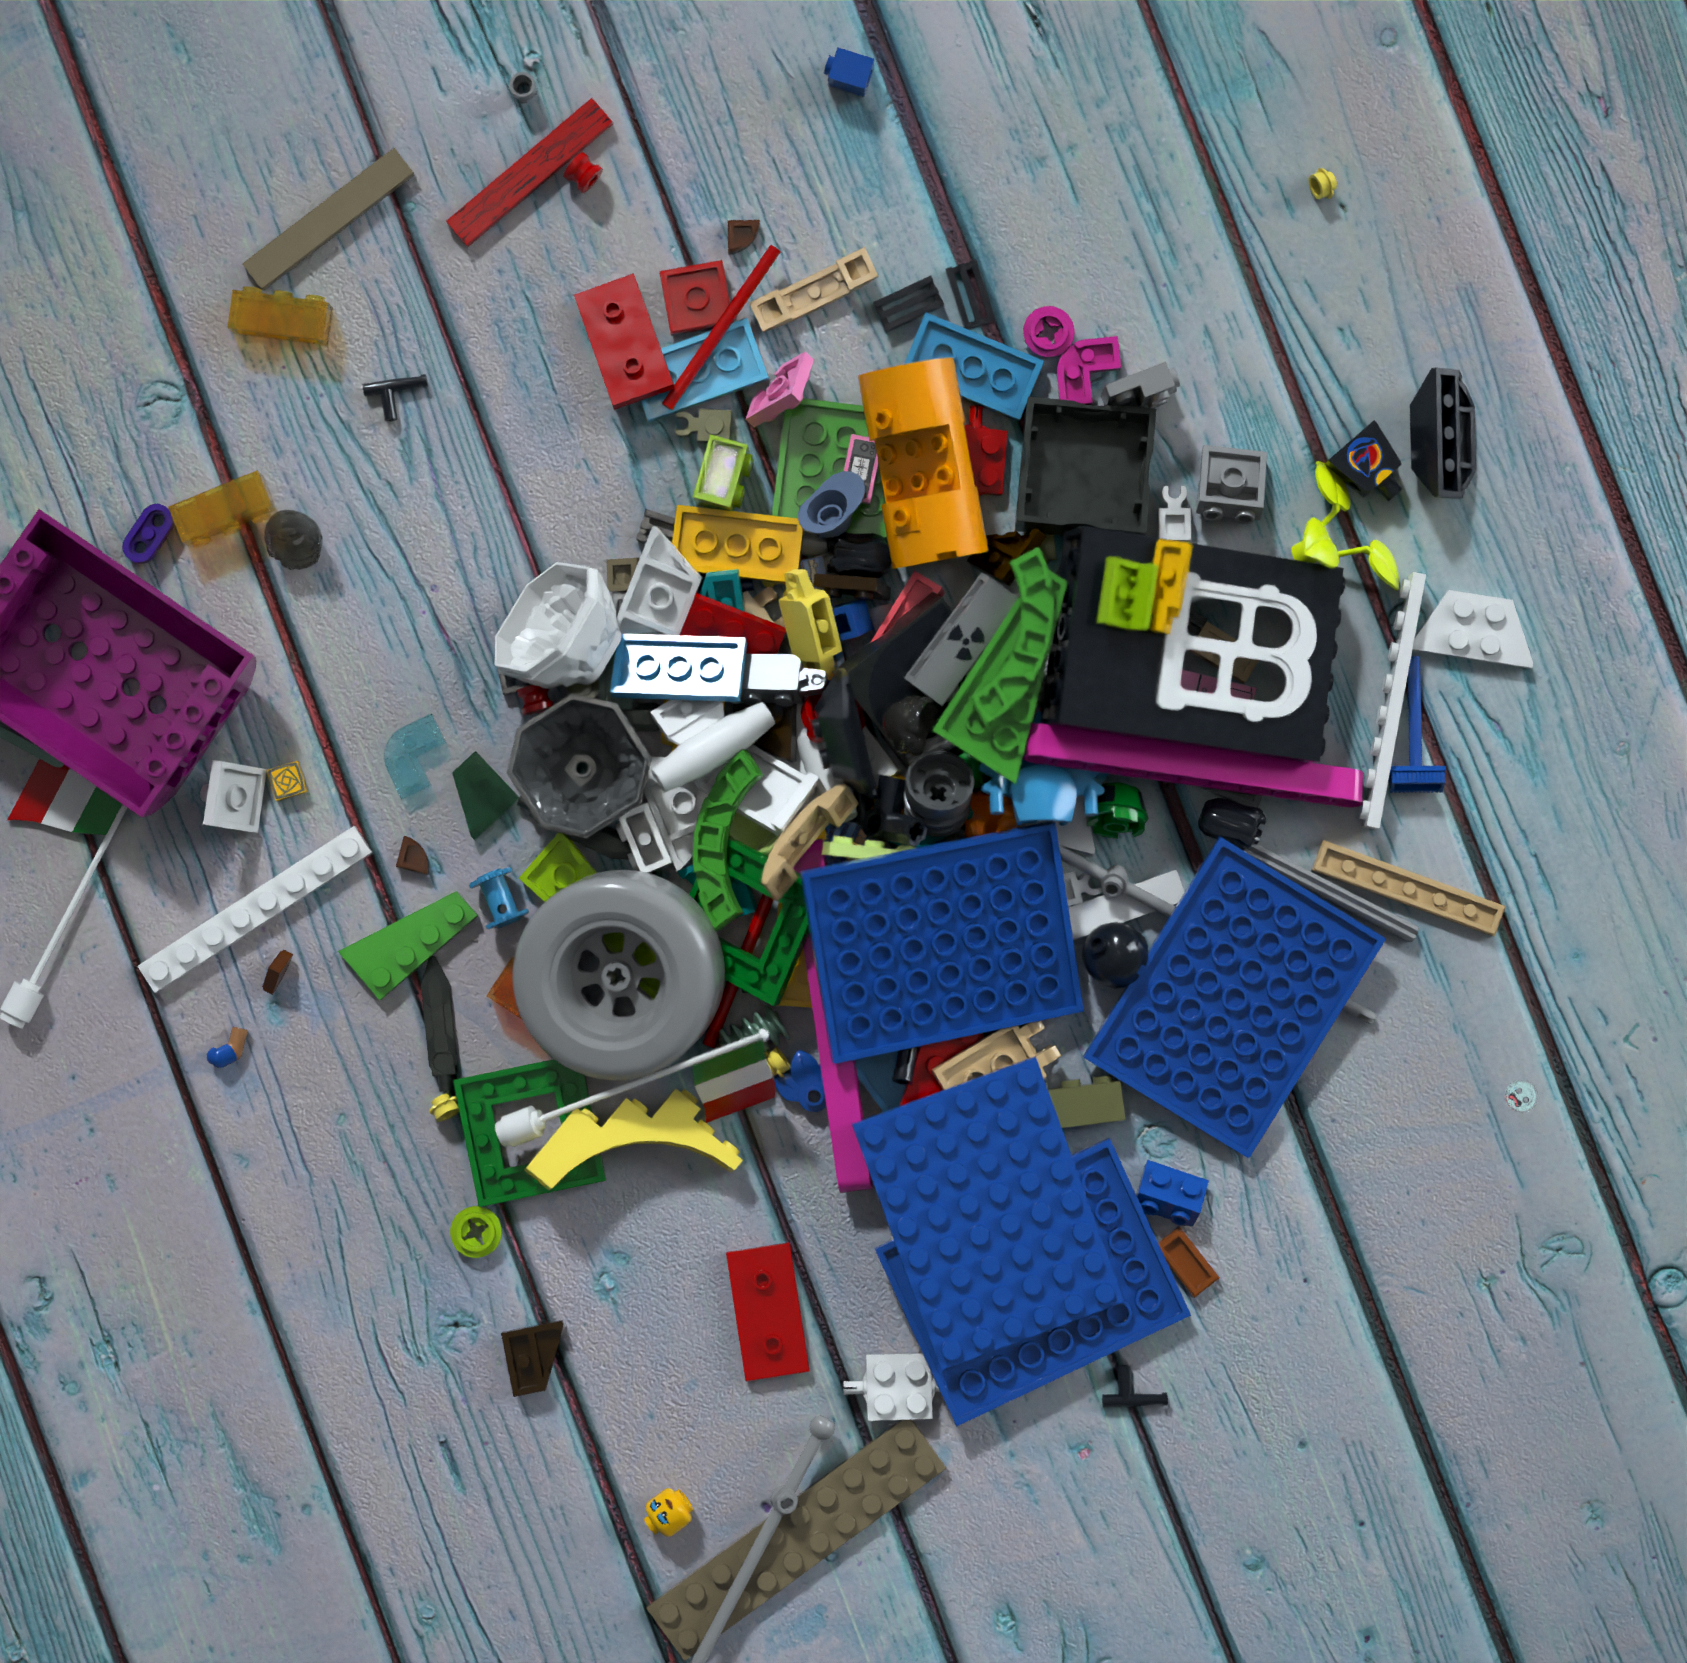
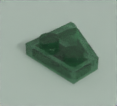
M477 751L471 754L452 772L468 829L474 840L479 838L520 798Z

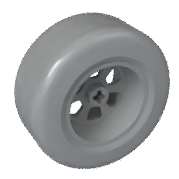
M609 870L595 873L572 883L550 897L540 906L527 923L519 939L513 964V989L520 1016L533 1039L549 1056L563 1066L585 1076L604 1080H630L658 1072L678 1060L700 1039L713 1021L722 998L725 977L721 943L710 919L701 906L688 893L675 884L656 875L635 870ZM612 932L623 933L625 937L623 950L617 953L609 952L603 941L604 934ZM642 942L647 943L657 957L655 962L644 966L640 965L634 958V952ZM585 949L590 950L600 959L599 967L595 972L582 971L578 967L580 957ZM618 968L622 969L621 975L624 977L621 981L616 979L617 973L614 972ZM643 977L656 978L660 981L659 991L653 1000L648 999L639 991L638 987ZM597 983L605 992V996L598 1006H592L583 995L582 989L585 986ZM628 996L635 1007V1014L624 1017L616 1016L614 1013L616 998Z

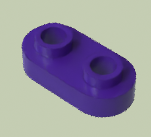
M151 504L143 510L123 541V552L129 560L138 564H144L155 557L175 525L174 514L169 508L162 504ZM163 516V525L156 527L154 525L155 518ZM144 542L146 550L143 553H137V545Z

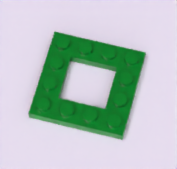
M729 836L727 866L731 884L735 878L771 897L761 882L768 856ZM796 871L794 872L798 878L778 901L783 906L761 959L718 936L724 957V979L772 1006L780 1004L810 933L801 875ZM696 877L689 895L703 909L698 895L700 891Z
M552 1059L453 1080L479 1207L606 1181L602 1155L598 1154L569 1171L549 1191L524 1171L530 1163L505 1168L501 1144L495 1130L496 1119L493 1105L555 1092L557 1106L560 1109L590 1097L585 1075L577 1073ZM591 1104L578 1108L580 1111L586 1108L593 1113ZM572 1111L560 1115L561 1125Z

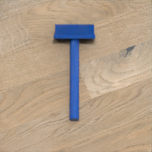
M1411 656L1408 671L1409 766H1391L1388 779L1390 793H1426V791L1427 793H1430V791L1431 793H1434V791L1435 793H1438V791L1442 793L1445 786L1446 766H1422L1420 656Z

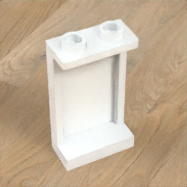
M751 745L747 750L764 776L749 790L736 812L780 837L796 815L813 800L825 793L826 789L820 778L810 772L804 775ZM729 761L703 777L694 780L697 788L709 795L712 786L716 782L715 778Z

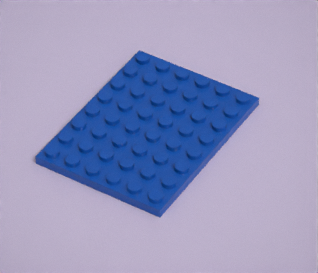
M1053 821L800 871L830 1058L833 1064L1084 1012L1056 823Z
M1219 836L1148 950L1146 966L1142 964L1137 972L1140 976L1135 982L1125 987L1084 1053L1083 1058L1249 1159L1386 938Z
M1035 1056L852 1123L941 1371L1124 1302Z
M1110 1138L1073 1154L1072 1158L1124 1299V1302L941 1371L894 1240L892 1239L874 1248L956 1426L1191 1316Z

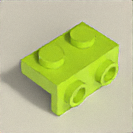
M1107 557L1097 623L1123 630L1147 631L1150 625L1158 565L1140 564L1118 557Z

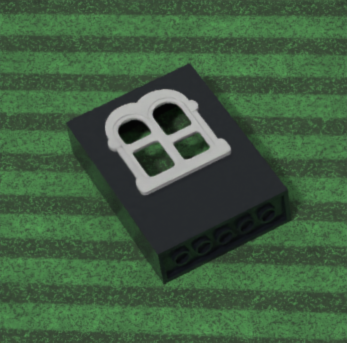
M1088 526L1064 532L1059 577L1068 583L1048 658L1040 724L1303 762H1320V757L1324 754L1326 741L1323 737L1324 724L1327 723L1330 714L1327 699L1328 692L1331 691L1334 681L1331 667L1332 660L1335 659L1338 649L1335 634L1342 616L1339 602L1340 596L1345 590L1344 568L1336 567L1331 569L1317 563L1190 543L1193 547L1182 609L1178 618L1173 617L1170 634L1156 633L1151 630L1152 614L1147 631L1123 630L1097 623L1107 557H1118L1140 564H1153L1158 539H1169ZM1193 596L1222 599L1241 604L1242 613L1239 637L1236 642L1195 637L1188 634L1187 625L1190 601ZM1258 606L1277 608L1289 616L1292 622V634L1284 646L1280 648H1266L1253 644L1252 635L1255 611ZM1186 650L1210 652L1219 656L1217 688L1214 693L1189 691L1181 687L1183 657ZM1243 657L1277 664L1282 669L1286 680V686L1282 695L1272 702L1233 697L1230 694L1234 659Z

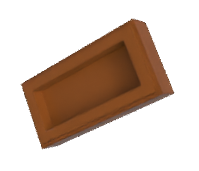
M1180 1226L1158 1242L1168 1265L1194 1298L1220 1278Z

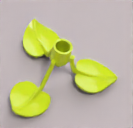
M1315 462L1317 464L1315 468L1317 486L1323 497L1332 504V510L1322 521L1314 517L1307 521L1303 540L1291 547L1294 560L1310 563L1318 561L1322 565L1334 569L1339 565V557L1365 553L1369 556V564L1377 576L1395 591H1398L1399 573L1397 564L1390 550L1382 542L1373 540L1370 542V547L1362 546L1337 551L1325 526L1337 515L1340 509L1343 511L1350 509V494L1344 481L1323 462Z

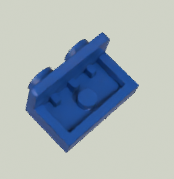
M1147 1160L1136 1196L1145 1214L1158 1215L1170 1219L1176 1225L1193 1226L1201 1213L1209 1180Z

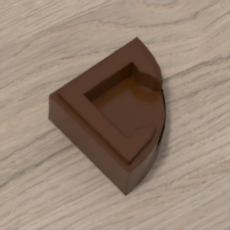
M728 220V254L741 252L753 243L759 231L760 220Z
M404 836L396 867L428 875L429 860L425 850L417 841Z
M284 949L279 952L268 968L262 986L263 991L271 995L274 994L291 962L292 953Z

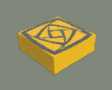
M299 761L266 770L275 801L308 792Z

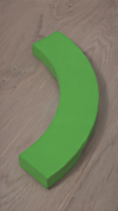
M1039 547L1009 563L1020 595V627L1014 648L1001 671L983 689L969 697L984 726L1001 717L1026 693L1036 679L1050 647L1055 616L1054 595L1049 570Z
M741 749L730 759L715 778L716 782L712 786L708 797H705L702 803L694 832L693 870L697 876L700 891L698 895L704 912L710 919L715 931H720L743 913L729 878L727 866L728 837L740 803L754 784L764 776L747 749Z

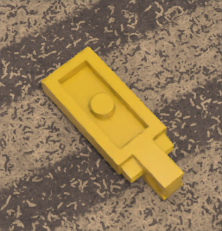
M1160 539L1157 541L1153 564L1158 565L1151 612L1153 615L1151 630L1156 633L1170 634L1173 617H1179L1193 547L1190 543Z

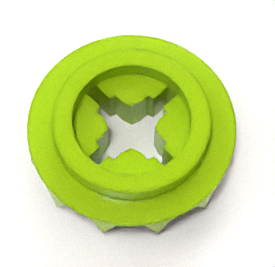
M471 1206L461 1210L453 1219L450 1227V1237L454 1247L461 1254L471 1258H480L492 1253L499 1245L502 1236L499 1218L490 1209L485 1207ZM469 1219L476 1226L488 1224L489 1227L485 1228V1231L481 1233L484 1244L477 1237L464 1238L472 1230Z

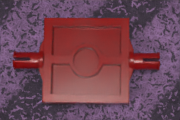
M971 405L969 424L964 425L974 485L977 487L979 496H1001L1003 494L1008 431L989 429L982 426L983 406H978L976 412V405Z

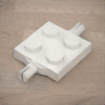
M923 1353L865 1354L866 1371L863 1381L843 1382V1387H856L854 1389H843L844 1395L863 1394L867 1403L868 1421L933 1419L932 1401L935 1392H940Z

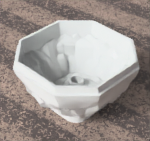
M556 562L525 586L495 636V666L499 668V673L548 689L562 684L566 687L575 683L588 685L598 679L621 640L616 610L610 592L599 571L587 566Z

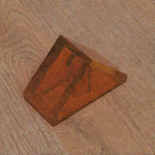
M512 957L486 996L522 1019L513 989V964L515 957Z

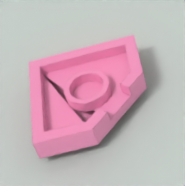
M806 351L782 364L774 373L777 378L771 382L766 392L760 389L753 397L746 416V420L753 427L765 421L770 422L779 413L788 408L794 409L801 403L804 397L803 391L810 378V370L814 361Z

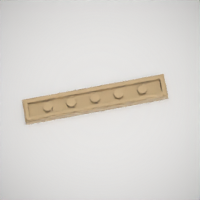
M1322 840L1311 871L1490 936L1496 935L1506 907Z

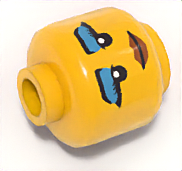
M666 1488L646 1503L645 1508L648 1516L644 1518V1521L653 1534L660 1532L666 1537H671L691 1522L690 1512L694 1508L680 1489L675 1491L671 1488Z

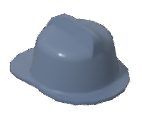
M842 471L832 475L801 505L798 512V522L801 527L810 533L817 534L821 539L833 538L845 533L852 522V514L864 500L866 492L865 482L860 475L852 471Z

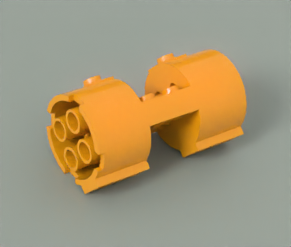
M954 358L914 362L858 375L869 441L875 442L886 504H882L881 507L893 569L987 552V539L978 490L974 485L964 429L965 418Z

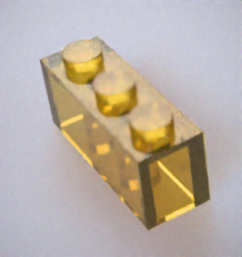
M243 286L242 291L232 290L227 328L233 334L328 346L333 307L329 302H325V297L308 294L306 299L294 298V294L287 291L275 290L274 295L263 294L259 288Z
M258 470L168 507L182 543L187 546L193 545L194 548L209 544L212 541L211 537L223 533V536L234 534L242 529L240 525L252 521L253 524L263 522L271 518V512L277 510L265 478Z

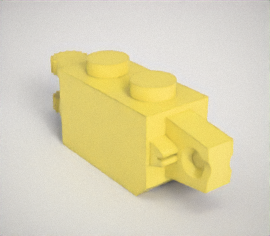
M793 569L784 574L787 596L779 599L791 652L801 660L804 668L826 671L829 681L833 678L834 674L832 672L835 670L833 656L842 651L830 597L824 590L814 589L807 570Z

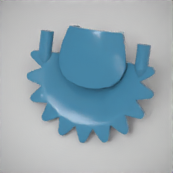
M1039 711L1035 714L1032 724H1040L1042 712ZM1022 757L1017 782L1014 784L983 763L979 766L981 772L993 778L982 787V792L989 794L990 814L992 815L1004 813L1003 795L1012 799L1017 825L1036 824L1040 820L1059 821L1060 826H1066L1072 822L1076 797L1084 796L1085 816L1098 815L1097 796L1104 793V788L1092 779L1102 774L1100 772L1031 763L1025 761Z

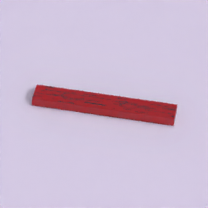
M593 98L589 99L446 220L447 224L463 243L469 247L611 127L613 121Z

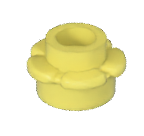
M1319 168L1315 174L1309 176V188L1316 199L1324 197L1330 199L1333 197V190L1337 188V181L1332 172Z
M777 1047L770 1052H765L766 1060L773 1076L778 1074L780 1077H784L785 1072L791 1068L784 1054Z
M448 1093L442 1094L432 1100L433 1106L429 1109V1113L435 1116L437 1122L445 1121L459 1112L457 1097L453 1096L450 1098Z

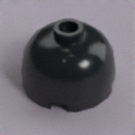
M1118 922L1106 923L1098 926L1088 935L1083 945L1082 959L1086 971L1097 982L1113 989L1124 988L1135 982L1140 976L1137 972L1140 970L1141 965L1146 966L1148 961V945L1145 937L1133 927Z

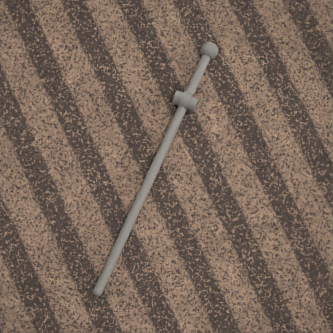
M1059 845L1061 860L1101 881L1102 891L1107 897L1117 898L1124 893L1167 917L1173 912L1175 906L1128 882L1127 871L1124 867L1113 865L1106 870ZM1348 999L1342 1009L1369 1024L1374 1023V1020L1377 1019L1373 1011Z
M818 1415L813 1418L810 1423V1432L812 1434L785 1485L778 1486L771 1493L770 1500L773 1508L691 1663H706L783 1515L793 1512L797 1507L798 1497L795 1493L822 1441L829 1439L834 1434L835 1423L827 1417Z

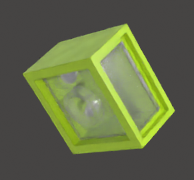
M710 434L693 494L696 505L734 511L735 507L741 508L745 495L744 486L741 485L743 477H750L754 463L753 455L750 454L747 444Z

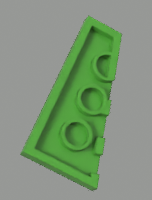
M455 891L338 952L376 997L382 1000L479 915L460 893Z

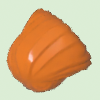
M981 791L973 792L971 809L974 815L965 823L966 838L1019 828L1021 826L1016 824L1011 798L1003 796L1004 813L992 815L990 814L989 794Z

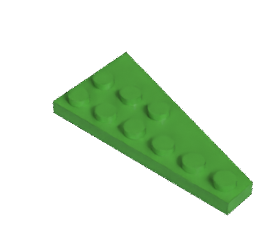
M1050 570L1049 574L1052 581L1055 608L1053 633L1044 663L1026 693L1012 708L987 726H984L969 697L979 692L995 678L1007 662L1014 648L1021 617L1019 595L932 730L1014 784L1017 782L1068 583Z

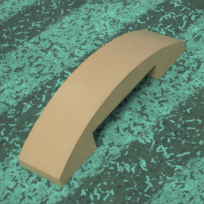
M865 247L836 260V264L780 291L776 289L749 302L762 332H766L817 311L856 291L879 276Z
M842 783L831 788L808 804L788 824L774 844L766 861L761 882L775 901L778 902L798 878L792 868L826 826L831 823L839 828L859 804L846 784Z

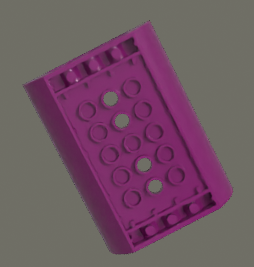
M38 509L0 564V721L139 816L147 817L155 813L176 795L248 691L256 669V657L51 516ZM50 625H58L61 630V636L55 642H48L45 637V631ZM82 642L87 647V655L81 660H75L71 655L72 647ZM132 678L137 679L140 683L139 692L134 696H127L124 692L125 682ZM162 696L167 703L166 709L161 714H154L150 709V703L155 697Z

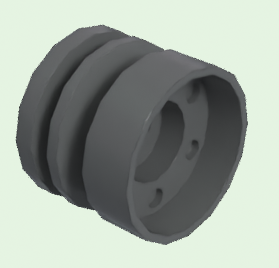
M939 750L924 753L917 757L908 767L902 803L904 815L922 818L925 827L928 828L927 836H949L960 830L968 820L975 781L972 769L966 761L954 753Z

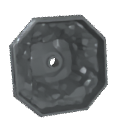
M572 693L517 728L507 775L542 829L588 838L642 804L652 758L617 703ZM581 762L588 764V771L585 774L577 772V765Z

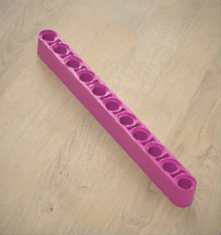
M1039 723L1031 724L1023 755L1025 761L1037 764L1339 807H1359L1363 804L1364 772L1361 770Z
M816 839L792 868L794 871L800 873V871L827 866L826 855H821L823 839ZM809 933L804 945V953L838 1188L840 1193L873 1189V1182L852 1127V1123L864 1119L856 1060L837 1064L831 1062Z

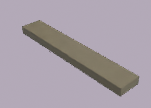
M395 148L391 149L247 259L242 265L264 291L415 175L397 150Z

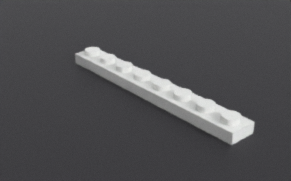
M1411 573L1408 576V580L1403 579L1400 588L1399 598H1403L1404 602L1402 611H1397L1394 620V630H1398L1396 643L1391 642L1388 653V661L1392 662L1390 674H1385L1382 685V693L1387 694L1385 705L1379 706L1376 724L1381 725L1379 737H1374L1371 745L1370 755L1375 756L1373 769L1368 768L1365 787L1369 788L1367 801L1363 800L1359 810V819L1363 820L1362 827L1374 830L1380 828L1426 574Z
M353 826L138 965V968L154 993H158L356 865L373 852L357 827Z

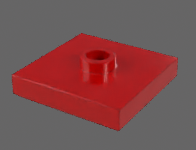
M718 260L659 271L671 336L712 329L730 304L723 261Z

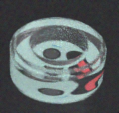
M1516 1080L1508 1085L1504 1097L1510 1109L1525 1113L1536 1107L1539 1093L1531 1082Z

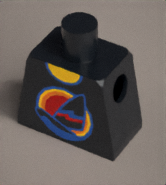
M1375 420L1325 463L1327 467L1334 471L1362 497H1365L1374 488H1377L1389 502L1403 489L1390 475L1402 463Z

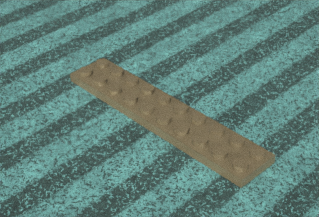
M912 1419L899 1420L797 1495V1507L793 1512L783 1515L721 1634L947 1469L944 1462ZM766 1519L647 1606L646 1609L684 1661L697 1652Z

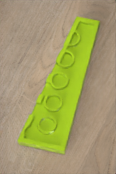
M558 832L521 874L519 879L546 902L565 887L597 872L567 834ZM612 932L604 934L603 941L609 952L617 953L623 950L625 940L623 933ZM645 942L640 943L634 952V958L642 966L653 963L657 959L653 950ZM643 977L639 987L652 999H655L660 988V981L656 978Z

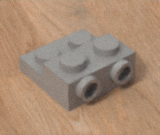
M1164 362L1106 384L1101 398L1104 405L1126 406L1133 402L1132 398L1136 397L1139 407L1148 405L1149 408H1157L1167 403L1166 399L1172 393L1177 392L1180 382L1174 368L1169 369L1167 363Z
M1203 445L1196 513L1203 514L1205 519L1211 521L1220 520L1222 516L1234 517L1235 521L1240 524H1251L1254 520H1260L1264 508L1267 452Z

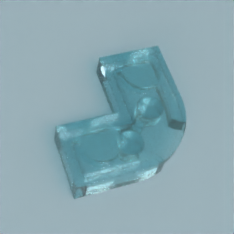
M432 713L398 729L386 744L384 751L385 766L402 800L432 786L418 758L446 744V740Z

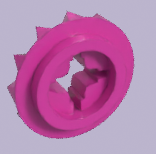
M1054 306L1040 307L1034 310L1025 321L1023 327L1024 341L1032 353H1036L1044 358L1059 356L1070 347L1073 341V322L1070 316L1060 308ZM1043 320H1045V323L1050 328L1061 327L1053 335L1054 344L1047 337H1036L1044 330Z

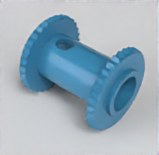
M509 867L499 868L483 874L469 885L470 888L481 887L494 922L486 925V928L489 930L510 925L521 920V917L529 913L528 909L518 911L504 878L505 875L512 872V869ZM502 905H506L507 911L505 913L500 912V907Z

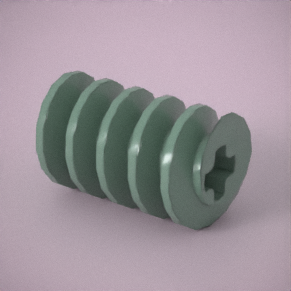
M769 1006L764 1007L765 1017H762L756 1011L753 1012L754 1023L752 1024L746 1018H741L742 1029H739L733 1023L730 1024L731 1035L729 1036L722 1029L718 1030L719 1042L724 1047L758 1034L760 1029H765L769 1033L768 1039L764 1042L765 1052L769 1051L768 1040L779 1046L780 1034L788 1040L791 1038L777 1011L774 1012Z

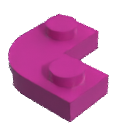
M1118 336L1080 340L1062 354L1056 372L1060 400H1071L1085 405H1092L1090 373L1121 370Z

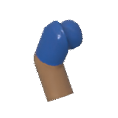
M232 1027L228 1043L219 1048H211L207 1053V1061L217 1068L226 1067L237 1061L242 1056L248 1030Z

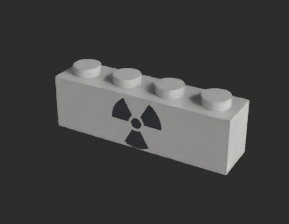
M981 573L904 679L941 706H943L945 701L949 702L959 690V682L965 675L970 673L978 660L977 658L996 633L1017 600V597L991 577Z

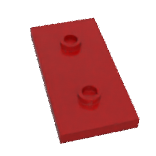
M634 273L574 294L614 410L675 389Z
M790 1242L726 1252L745 1381L809 1372L810 1368Z

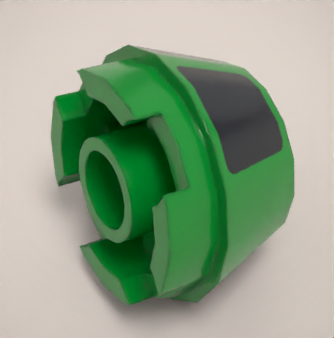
M1120 782L1102 784L1104 793L1097 796L1098 815L1086 816V826H1093V833L1096 835L1118 839V833L1132 832L1133 837L1143 834L1145 823L1149 817L1141 791L1134 786Z

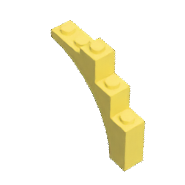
M675 1089L651 1118L646 1114L649 1111L647 1107L635 1098L632 1101L625 1098L602 1127L596 1124L599 1119L588 1109L583 1108L582 1111L579 1109L573 1110L524 1171L550 1191L569 1171L587 1159L610 1149L634 1144H664L688 1149L711 1159L730 1173L735 1171L743 1160L737 1156L740 1151L726 1140L721 1143L713 1136L715 1131L703 1120H699L698 1123L693 1120L700 1111V1108L696 1105L698 1100L685 1089L681 1092Z

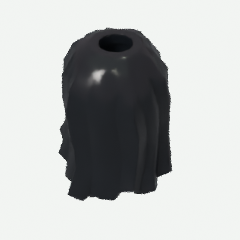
M845 532L840 536L834 537L828 543V551H832L834 555L830 559V564H827L828 573L834 572L842 576L880 578L887 574L891 568L892 562L888 542L880 535L874 533L849 534Z
M1215 798L1204 803L1198 820V827L1204 835L1214 839H1218L1220 836L1244 851L1252 847L1253 844H1258L1262 834V830L1258 829L1260 824L1265 825L1267 817L1260 808L1243 805L1229 799Z

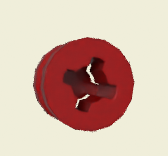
M581 152L568 165L563 177L567 181H574L577 184L578 190L585 193L599 179L603 168L598 164L593 165L589 161L588 155Z
M533 684L517 690L518 697L522 698L524 704L522 707L523 715L540 713L553 706V701L548 698V688H542Z

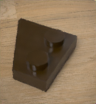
M563 1320L501 1332L513 1397L541 1392L547 1389L564 1327Z

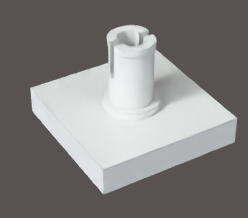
M212 760L209 784L203 785L200 791L201 800L206 802L203 825L258 833L267 769Z

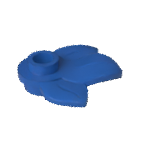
M797 1050L792 1059L791 1074L785 1073L784 1077L774 1076L775 1086L780 1095L786 1100L799 1102L809 1112L822 1111L827 1106L821 1064H818L816 1059L809 1053ZM811 1090H817L820 1093L821 1098L818 1102H811L808 1099V1093Z

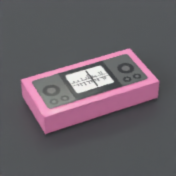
M851 434L844 471H852L860 475L865 482L866 488L862 503L870 505L879 464L875 442L869 441V437Z

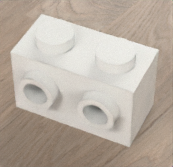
M648 803L635 807L619 817L620 823L615 824L622 842L628 840L632 852L627 855L633 870L653 873L673 864Z

